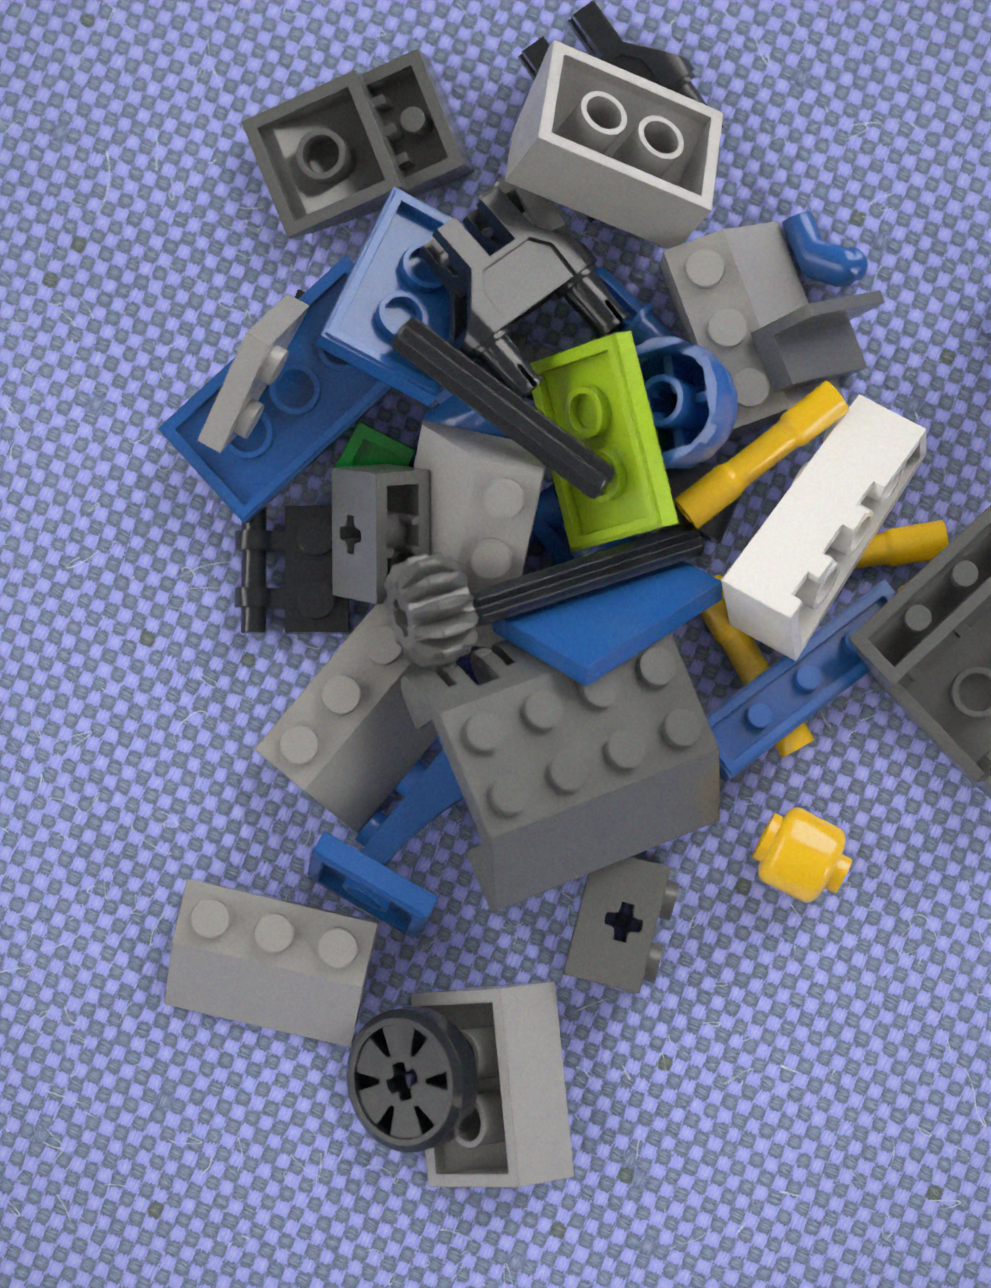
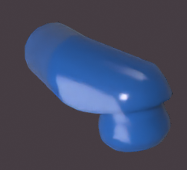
M811 211L796 214L782 222L799 269L807 278L834 287H846L865 276L868 263L864 253L855 247L846 248L823 241Z

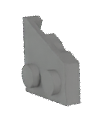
M286 294L246 332L200 433L199 442L221 453L237 435L244 439L250 435L264 409V404L258 402L267 384L271 386L280 374L289 355L287 348L310 307L309 305Z

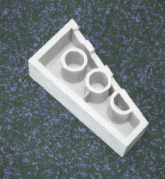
M859 394L849 407V412L826 429L821 447L812 459L801 467L792 486L722 579L723 598L726 602L729 624L796 661L926 456V429Z

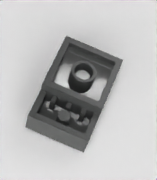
M418 48L363 74L353 70L242 121L276 211L289 239L314 233L380 211L394 186L416 197L475 172L431 61Z

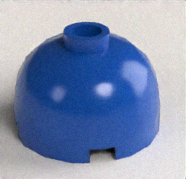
M675 336L651 338L636 346L635 349L665 469L692 468L711 458L730 438L737 420L738 395L730 371L708 349Z

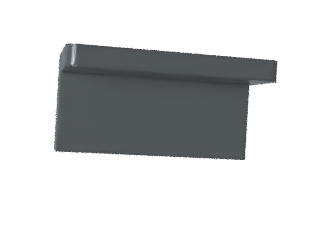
M881 291L809 303L752 332L753 341L773 393L822 383L825 380L831 381L849 377L867 368L850 320L885 303Z

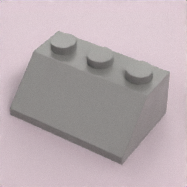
M553 40L548 47L513 130L504 181L670 249L681 245L712 211L724 113Z
M778 221L722 229L663 251L659 267L687 341L708 349L717 356L731 373L738 395L737 420L728 440L777 423L783 413L822 384L817 383L773 393L751 335L752 332L809 304ZM838 380L828 381L844 397Z
M423 420L414 468L429 470L430 555L441 553L445 557L451 556L457 562L459 572L467 576L469 592L523 576L546 465L512 439ZM493 623L476 627L478 633L476 646L491 649L494 643L505 640L493 632Z
M384 603L375 604L255 748L259 754L356 833L363 828L438 737L433 721L416 730L401 691L402 677L425 668H431L435 671L434 667L436 665L432 664L421 668L417 663H411L405 657L403 647L396 643L393 626L388 623L390 615Z
M187 879L172 940L164 1004L351 1047L381 922L202 880Z
M555 981L504 984L411 994L412 1006L425 1007L437 1011L458 1027L472 1050L478 1074L476 1105L465 1128L447 1144L425 1150L429 1187L519 1188L574 1177Z

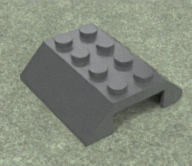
M990 505L848 638V641L883 690L967 779L991 799Z
M671 633L588 686L581 684L506 639L494 643L491 649L483 647L472 651V654H470L471 668L480 686H477L459 666H456L455 662L434 667L435 671L431 668H425L406 675L401 679V691L416 730L433 721L482 841V844L468 850L466 853L491 913L720 821L719 747Z

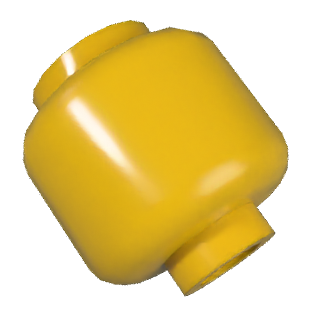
M799 807L791 808L784 816L776 812L773 813L751 858L759 861L758 874L764 883L805 903L817 899L824 888L836 893L852 863L851 858L842 854L846 844L843 830Z

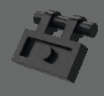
M267 506L247 524L241 521V530L235 531V551L241 552V587L235 588V608L241 609V633H266V609H285L286 634H350V599L333 595L332 506H285V531L267 530ZM267 553H285V588L266 587Z

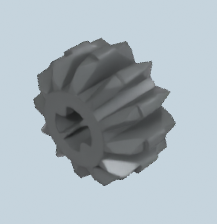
M424 553L406 558L404 563L393 565L390 574L386 576L384 584L388 595L384 603L389 610L390 619L388 623L393 626L396 643L403 647L405 657L411 663H417L422 668L435 664L437 667L455 662L457 657L470 654L471 647L476 645L478 633L475 625L479 618L473 607L474 596L470 594L467 587V576L459 572L457 562L451 556L445 557L441 553L429 556Z

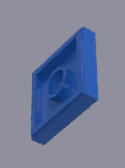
M325 831L312 851L307 874L309 879L410 938L419 937L439 897Z

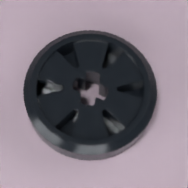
M417 1006L404 1007L376 1015L362 1027L355 1037L347 1061L348 1094L358 1120L375 1140L395 1151L415 1153L445 1145L462 1132L469 1122L476 1105L478 1074L472 1050L462 1032L451 1020L429 1008ZM412 1070H415L418 1083L409 1089L405 1076L409 1075Z

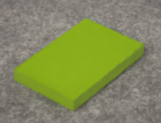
M631 331L614 333L529 363L536 373L544 379L532 391L536 408L612 465L616 471L612 481L603 493L596 499H590L551 470L571 552L589 549L677 524L678 520Z

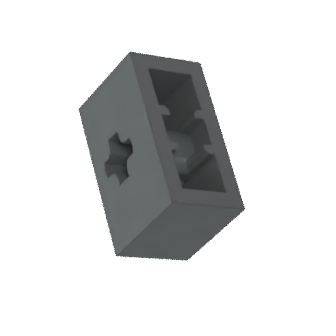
M391 464L332 467L333 595L373 604H383L386 596H388L384 584L392 566L404 563L406 558L424 553L427 556L430 555L429 470Z
M629 857L587 874L563 974L640 994L643 981L654 983L663 951V945L652 943L658 918L670 920L679 883L668 880L671 867ZM622 902L632 904L631 916L640 920V927L637 932L627 931L623 941L613 939L614 928L605 924V916L607 912H619Z

